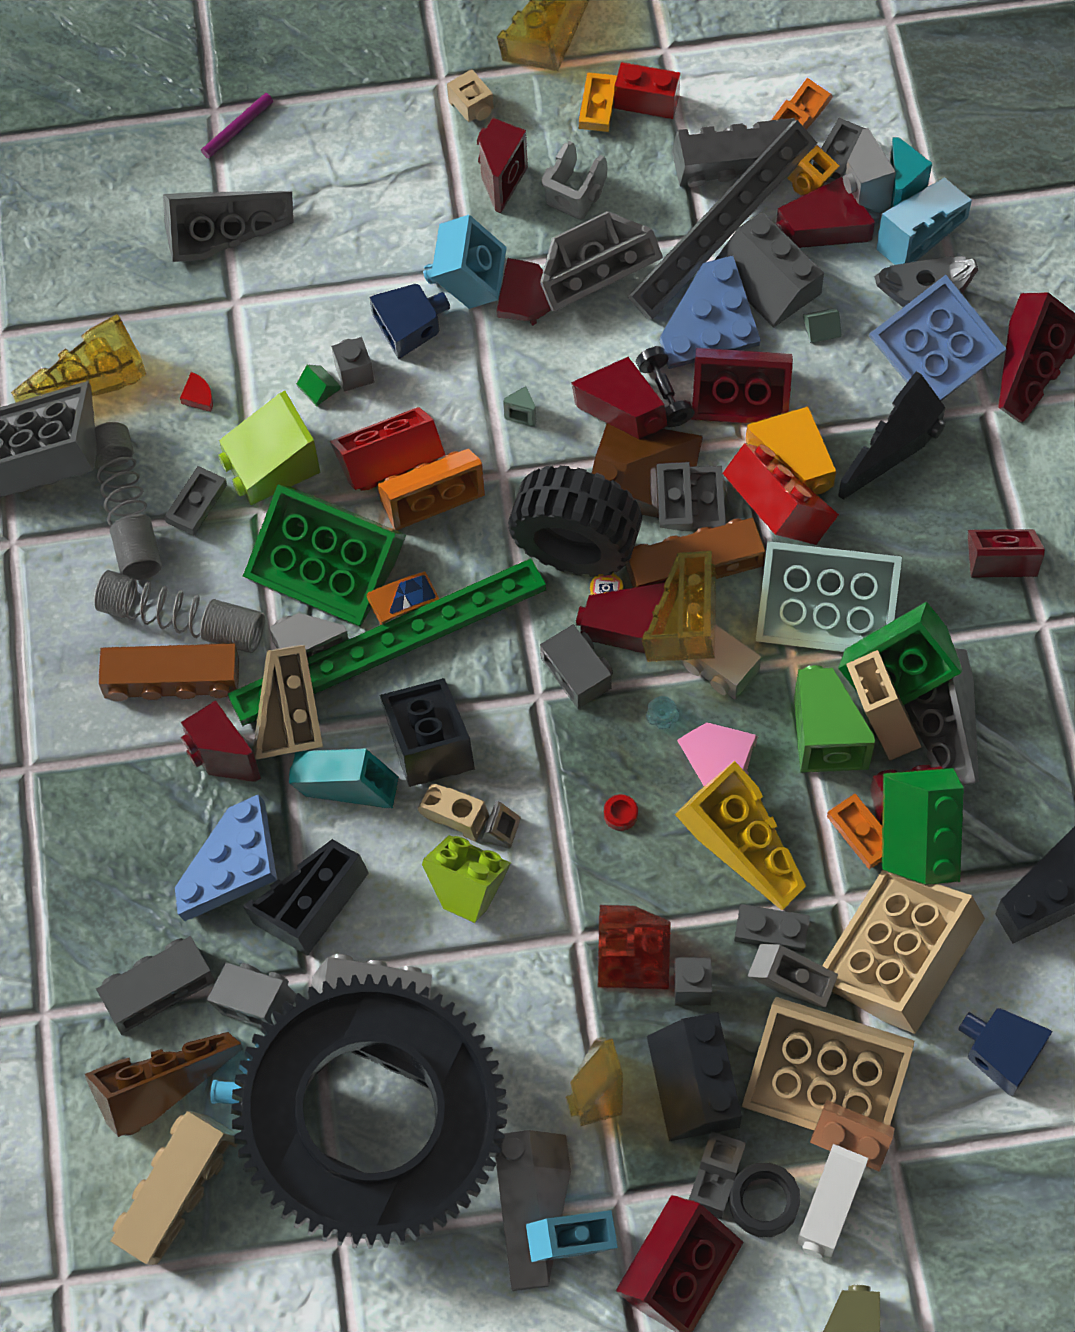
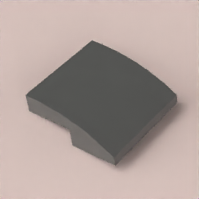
M689 462L657 464L660 528L697 531L703 527L715 528L726 525L722 466L690 467Z

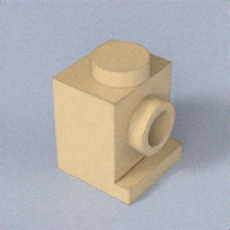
M472 69L447 83L448 102L451 106L454 105L468 122L474 119L482 121L490 115L494 108L493 93Z

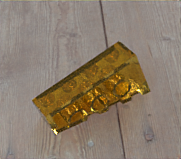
M529 0L522 11L518 10L511 18L512 24L508 29L502 30L497 36L502 61L558 71L590 0Z

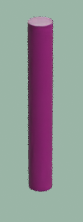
M264 93L201 149L202 154L208 159L271 105L273 103L272 97L268 93Z

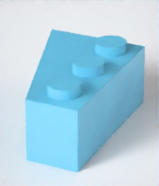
M944 177L882 213L876 250L894 265L916 262L968 218L972 199Z

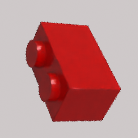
M621 62L614 85V109L674 119L680 96L681 72Z

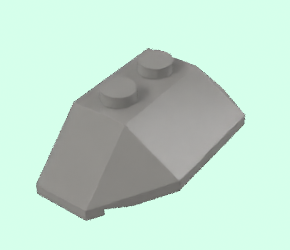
M607 211L552 238L540 283L551 311L555 312L662 259L663 255L653 229Z

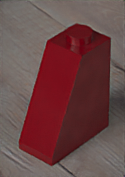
M840 177L779 207L775 225L799 248L869 242L873 239L875 221L865 207L857 203L853 194H849L846 191L843 178Z
M629 357L571 382L577 408L637 439L667 427L665 404Z
M666 582L589 595L586 606L579 607L576 626H580V633L586 632L592 642L659 657L674 601L675 584Z

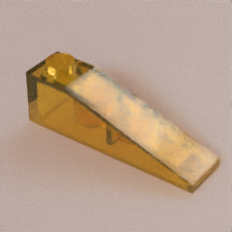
M600 1037L594 1040L570 1082L571 1095L565 1096L570 1116H578L580 1126L622 1115L623 1072L612 1038Z

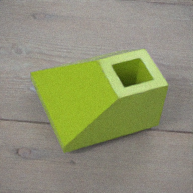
M448 835L422 862V866L443 909L473 923L487 911L511 862L502 859L494 851L482 850L471 845L463 837Z

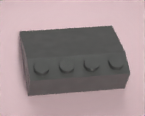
M89 381L0 407V498L17 492L23 493L41 485L54 484L59 480L72 476H82L89 471H93L97 454L92 390Z

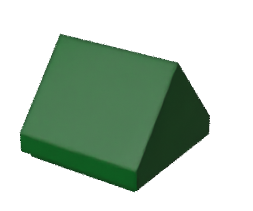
M307 364L296 383L297 387L316 407L341 389L337 381L321 365Z

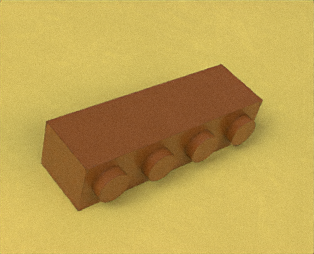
M753 517L745 520L738 518L719 527L700 528L693 534L681 537L677 535L670 536L662 542L652 545H637L633 549L626 569L633 588L670 582L674 583L675 590L763 567L765 549Z
M235 643L100 648L99 687L104 698H109L113 701H124L131 697L158 700L164 696L191 699L197 695L225 698L228 697L227 693L239 688V655Z

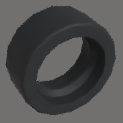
M755 1163L744 1168L735 1177L730 1190L731 1214L735 1222L745 1232L754 1236L774 1237L785 1232L793 1224L800 1206V1189L795 1178L784 1167L773 1163ZM758 1179H770L777 1182L783 1188L786 1194V1207L778 1218L771 1221H760L747 1213L743 1205V1194L751 1182Z

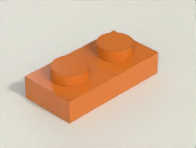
M856 793L827 812V818L869 870L882 861V825Z

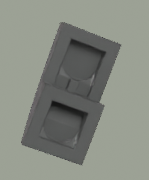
M711 1131L689 1200L700 1203L714 1216L723 1217L730 1190L746 1146L745 1142Z

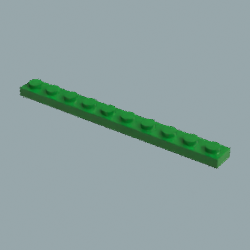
M532 558L310 656L307 660L313 693H319L546 591V583ZM263 678L227 693L242 727L257 720Z

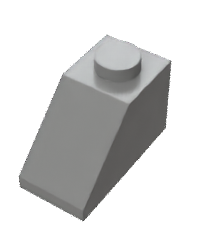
M302 613L282 617L269 627L273 643L277 649L305 645L307 658L349 639L344 625Z
M760 944L747 977L777 992L826 1007L838 974L782 945Z

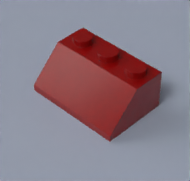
M420 407L330 441L348 483L354 490L360 489V491L370 490L378 485V481L393 475L400 476L420 464H430L438 461V458L445 456L434 419Z

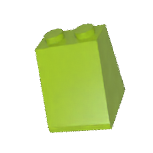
M286 391L276 395L219 440L222 453L218 454L221 465L226 472L232 471L235 476L232 479L235 490L240 497L245 495L250 505L274 495L278 484L293 486L321 473L314 439Z

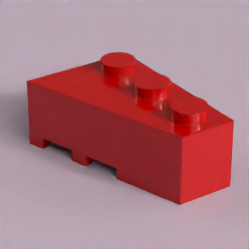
M744 443L722 474L775 535L817 545L839 514L777 460L775 453L762 444L754 446Z

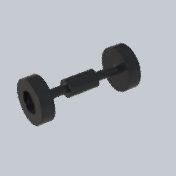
M654 346L641 352L635 362L641 373L655 372V382L663 399L668 400L670 404L665 408L667 427H677L688 422L695 412L689 401H675L673 397L675 392L667 375L662 374L660 370L666 365L669 357L663 347Z

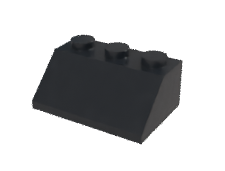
M715 1012L683 1018L648 1035L647 1042L668 1140L674 1141L711 1134V1131L721 1132L740 1128L742 1115L719 1013Z

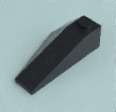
M916 371L892 402L894 408L889 415L888 422L885 423L881 420L875 428L876 431L870 441L871 447L864 446L841 479L838 497L844 500L925 447L932 437L937 439L946 425V422L943 421L946 407L919 372Z

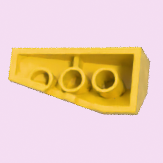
M733 761L700 789L675 813V816L699 842L780 910H783L806 887V884L789 849L783 846L775 830L777 824L773 816L769 817L761 801L763 795L759 787L736 761Z

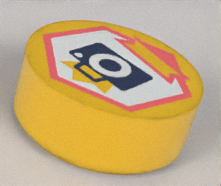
M614 573L608 576L598 574V577L595 576L590 583V595L623 590L622 580Z

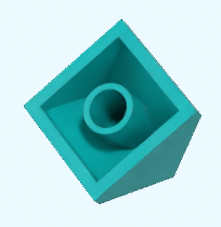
M893 137L889 159L890 164L895 170L891 208L927 188L932 168V162L900 137Z

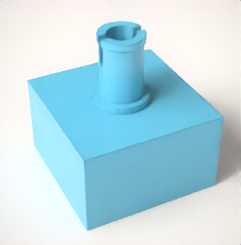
M471 215L441 223L438 229L433 264L424 266V269H426L423 271L424 277L429 284H435L436 282L469 309L497 301L501 291L507 247Z

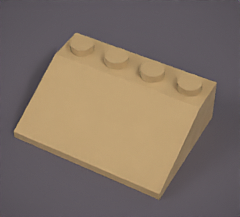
M882 870L822 965L838 974L832 992L885 1023L916 1034L985 920V917L972 895L939 884L925 885Z
M776 997L770 1009L742 1107L815 1130L824 1104L828 1100L890 1126L915 1040Z

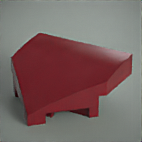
M507 258L496 310L497 318L530 321V324L533 326L537 324V319L551 311L540 283L543 269L539 264Z

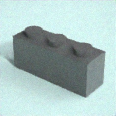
M189 936L186 939L180 938L170 942L164 951L153 957L146 956L138 960L134 964V968L127 972L109 976L96 990L122 1035L209 986L215 980L192 937Z

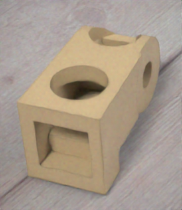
M437 784L429 786L418 806L419 813L427 819L462 832L464 837L475 842L489 818L484 801Z

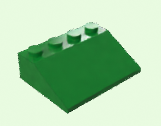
M278 484L242 577L355 625L362 626L372 608L366 597L367 593L384 586L395 566L406 534L291 486Z

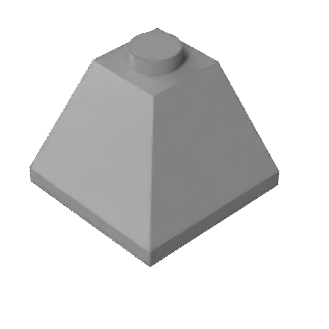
M869 128L862 130L847 161L846 175L843 177L846 191L849 194H853L859 205L882 214L891 208L895 170Z

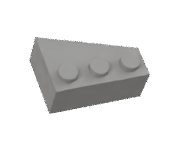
M335 954L327 957L312 976L311 986L319 993H322L323 981H327L335 989L338 977H341L347 986L351 983L352 975L357 976L360 984H364L367 974L372 975L375 984L379 983L382 975H386L388 985L390 986L393 985L397 977H400L403 989H406L412 981L416 982V993L418 994L426 986L429 987L430 999L432 974L422 973L420 968L413 966H404L398 969L387 967V963L383 961L370 960L363 963L353 961V958L348 955Z

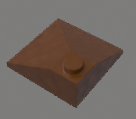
M607 423L591 473L601 474L605 476V479L613 480L620 484L621 489L628 490L632 494L633 499L637 500L642 515L659 518L657 464L689 462L690 467H697L703 436L660 429L656 433L637 439Z

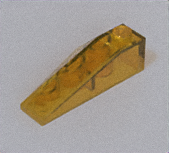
M116 314L87 330L81 335L84 341L71 351L66 348L58 354L60 359L49 369L40 368L11 392L14 402L16 403L89 381L91 385L92 396L117 391L127 385L137 383L146 375L142 358L119 315Z

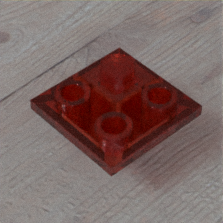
M600 905L598 987L669 989L671 922L637 906Z

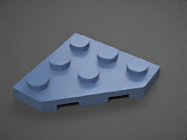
M733 256L702 264L662 332L660 344L669 357L667 362L668 369L695 363L696 348L741 351L760 346L761 339Z
M259 794L226 810L175 886L177 912L184 921L190 920L277 880L266 805Z

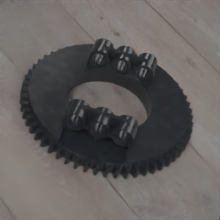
M367 974L364 984H360L357 976L352 975L351 983L348 986L341 977H338L335 989L327 981H323L322 993H319L311 986L308 989L309 999L297 993L295 995L296 1007L285 1001L282 1007L284 1015L273 1011L271 1020L274 1025L263 1022L261 1024V1031L265 1036L254 1034L252 1043L257 1048L246 1047L245 1056L249 1060H240L239 1070L245 1074L235 1076V1084L241 1088L233 1089L232 1099L239 1101V1103L231 1105V1114L240 1116L232 1120V1129L241 1130V1132L234 1135V1143L244 1145L238 1150V1157L249 1158L244 1164L243 1169L245 1173L255 1171L251 1178L252 1186L263 1185L259 1196L265 1198L273 1195L270 1208L273 1210L283 1205L284 1209L281 1218L285 1220L294 1214L296 1216L295 1228L298 1229L305 1222L309 1223L308 1235L310 1236L318 1229H322V1241L324 1242L333 1233L336 1234L337 1245L339 1246L343 1244L346 1237H350L353 1248H357L360 1240L365 1239L368 1249L373 1248L375 1240H381L383 1247L388 1248L390 1238H395L399 1245H403L406 1234H409L414 1241H417L420 1237V1229L431 1235L434 1231V1222L442 1228L445 1227L448 1222L446 1214L456 1219L460 1214L457 1204L467 1209L471 1203L468 1194L475 1197L480 1194L481 1189L477 1183L486 1185L489 1176L485 1171H493L497 1164L490 1157H499L502 1149L496 1143H503L505 1134L498 1129L505 1128L507 1124V1119L498 1115L506 1113L508 1109V1104L499 1102V1100L505 1098L506 1089L496 1087L502 1083L504 1077L501 1074H492L498 1069L499 1062L498 1060L487 1061L492 1055L493 1049L492 1047L480 1048L486 1037L484 1034L472 1035L477 1024L473 1022L464 1026L463 1022L466 1013L463 1011L454 1016L452 1014L455 1007L454 1002L442 1007L443 995L440 993L432 1000L429 999L430 988L427 986L418 994L416 993V982L414 981L406 989H403L400 977H397L393 985L390 986L388 985L386 975H382L379 983L375 984L371 974ZM352 1052L376 1064L379 1063L391 1072L413 1079L416 1083L430 1089L435 1108L433 1132L423 1149L409 1162L385 1172L364 1173L322 1153L314 1144L304 1120V1096L316 1073L337 1056Z

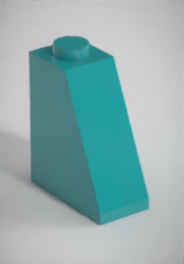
M366 748L295 752L293 764L289 771V784L305 797L393 808L399 776Z

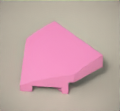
M705 723L677 741L703 786H705L733 761H736L748 775L747 769L752 749L756 747L758 736Z

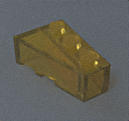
M712 551L681 552L677 554L665 582L663 596L659 605H656L653 611L651 625L648 631H645L642 638L647 662L715 658L716 570Z

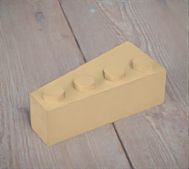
M187 1111L185 1115L182 1114L176 1119L170 1131L173 1136L167 1146L160 1148L151 1162V1166L154 1168L146 1180L143 1179L136 1186L132 1194L134 1201L128 1212H123L118 1217L113 1226L115 1234L110 1242L146 1265H157L185 1224V1219L181 1217L185 1211L187 1213L191 1212L204 1196V1187L202 1185L205 1180H209L214 1174H219L225 1165V1161L222 1159L228 1146L231 1145L236 1148L238 1145L234 1143V1135L237 1133L208 1115Z

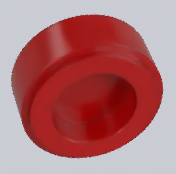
M623 794L614 795L605 803L604 820L610 828L617 831H625L632 828L637 822L638 806L630 796Z

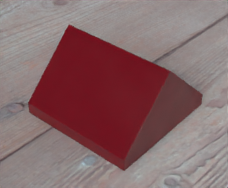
M1034 529L968 530L971 578L1038 577L1045 548Z

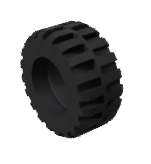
M560 465L558 468L545 466L542 469L538 468L532 471L522 480L509 517L508 528L515 544L519 548H523L525 554L531 558L535 557L546 566L550 565L555 567L556 570L562 572L569 571L573 575L579 576L587 574L590 577H598V574L608 576L614 572L617 573L629 563L641 527L642 513L637 500L633 499L632 494L628 490L621 489L620 484L613 480L605 479V476L601 474H592L582 468L571 469L569 466Z

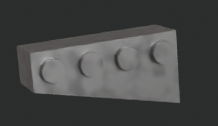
M795 118L760 121L755 123L753 128L747 129L746 125L740 123L731 124L730 127L720 132H716L714 126L702 127L700 133L689 135L688 129L677 130L672 155L679 186L688 185V187L694 188L706 184V181L718 179L720 182H726L735 179L736 175L743 174L792 121H796Z

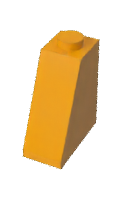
M808 406L747 425L746 443L754 446L762 444L771 449L776 455L775 458L815 494H822L831 487H834L836 469Z

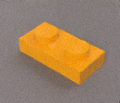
M587 72L579 116V129L609 132L614 105V85L617 75Z

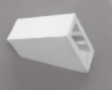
M833 1144L796 1243L803 1246L802 1250L805 1253L816 1258H823L824 1255L832 1257L868 1161L867 1157Z

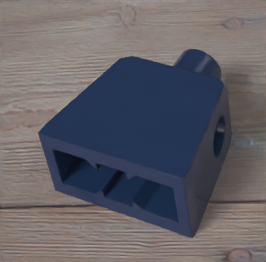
M419 284L404 286L369 297L372 315L398 359L436 336L440 331L437 315L450 309L449 301L444 292L427 298Z
M1001 1008L995 1010L988 1023L968 1012L958 1028L960 1032L975 1040L968 1054V1059L1012 1097L1053 1032L1046 1027Z

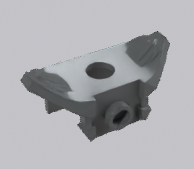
M948 256L890 265V267L882 269L874 278L877 287L899 305L905 307L932 286L921 284L936 283L945 275L948 276L962 294L978 272V266L975 259H967L964 256Z

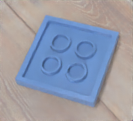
M947 275L939 279L869 334L871 340L906 383L916 371L919 372L941 401L1006 351L1005 346Z

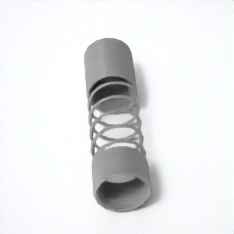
M119 422L102 423L95 426L97 454L94 466L98 469V482L102 484L100 492L105 498L104 508L109 513L107 521L111 526L110 534L119 571L121 574L135 577L136 581L148 579L161 570L162 563L151 519L147 515L140 514L146 509L147 503L142 500H135L144 491L143 488L133 485L139 480L140 475L130 471L137 462L132 458L134 451L129 430L126 425ZM129 460L133 461L131 467L122 471L102 470L104 467H116ZM101 472L114 474L106 479L105 482L100 478ZM135 474L137 476L135 481L126 485L106 484L114 477L120 475ZM104 486L119 488L110 493L108 497L103 491ZM124 489H140V494L130 499L117 500L110 498L115 493ZM108 500L121 502L112 511L107 507ZM136 502L143 503L144 505L141 510L134 513H114L116 509L129 503ZM111 514L123 517L114 524L110 520Z
M107 570L101 575L97 583L94 595L96 611L121 618L127 617L129 620H133L141 615L142 621L147 625L154 622L157 618V623L161 629H165L173 623L174 629L180 634L189 627L190 633L194 638L201 636L202 640L216 644L235 643L237 650L253 653L257 649L262 638L265 625L263 612L212 599L204 611L200 633L195 635L192 629V621L199 606L200 596L198 594L195 595L192 601L188 624L183 630H178L176 616L183 601V590H180L176 596L171 621L166 626H163L160 623L159 614L166 600L167 586L162 587L157 601L156 614L148 622L144 619L143 609L151 592L150 581L143 588L140 610L134 617H130L128 614L132 610L137 594V581L135 577Z

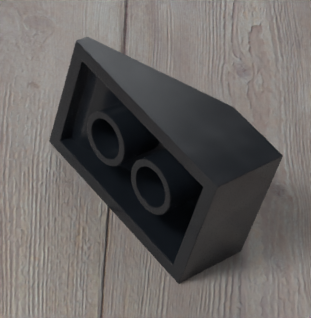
M445 678L380 695L399 762L409 787L475 770L470 737Z

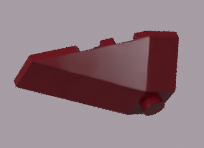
M1049 292L1021 293L1009 321L998 408L1019 423H1023L1042 399L1044 388L1050 380H1056L1060 375L1059 368L1065 360L1072 359L1075 355V313Z

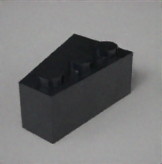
M1075 826L1000 900L995 915L1012 944L1075 914Z
M333 839L297 865L298 869L284 880L280 881L278 879L271 884V889L253 902L251 899L243 905L253 924L307 956L369 874L360 854Z

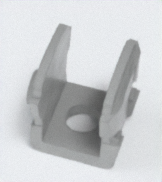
M568 141V143L563 144L555 157L557 160L555 165L545 170L542 184L545 188V200L548 206L581 220L587 215L592 205L591 203L597 202L607 178V161L602 155H599L594 160L585 182L578 191L563 185L574 172V166L577 161L576 147L573 142Z

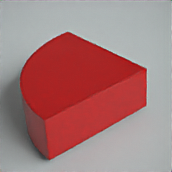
M191 372L180 396L181 404L211 412L213 407L211 389L201 376Z

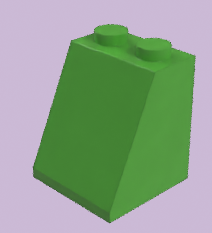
M819 665L798 669L794 706L800 773L869 770L875 745L874 735L834 669L823 668Z

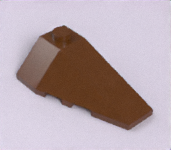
M229 1032L187 1042L182 1046V1051L163 1052V1049L152 1051L151 1059L131 1063L130 1057L121 1059L86 1073L85 1078L106 1124L118 1137L122 1135L128 1136L139 1132L142 1127L153 1123L243 1049L241 1043Z

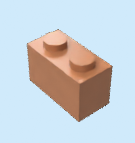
M826 1100L810 1143L831 1151L833 1144L867 1157L866 1166L880 1171L893 1139L895 1128Z

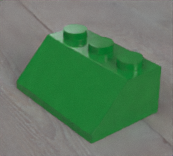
M928 602L921 604L847 647L838 667L840 672L856 690L846 664L878 650L903 705L961 674L963 670L947 626Z
M954 768L885 773L883 775V870L925 885L960 882L964 788Z

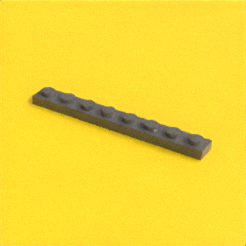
M798 120L792 121L631 292L628 296L629 300L648 320L653 319L696 274L702 264L710 259L814 148L817 142Z

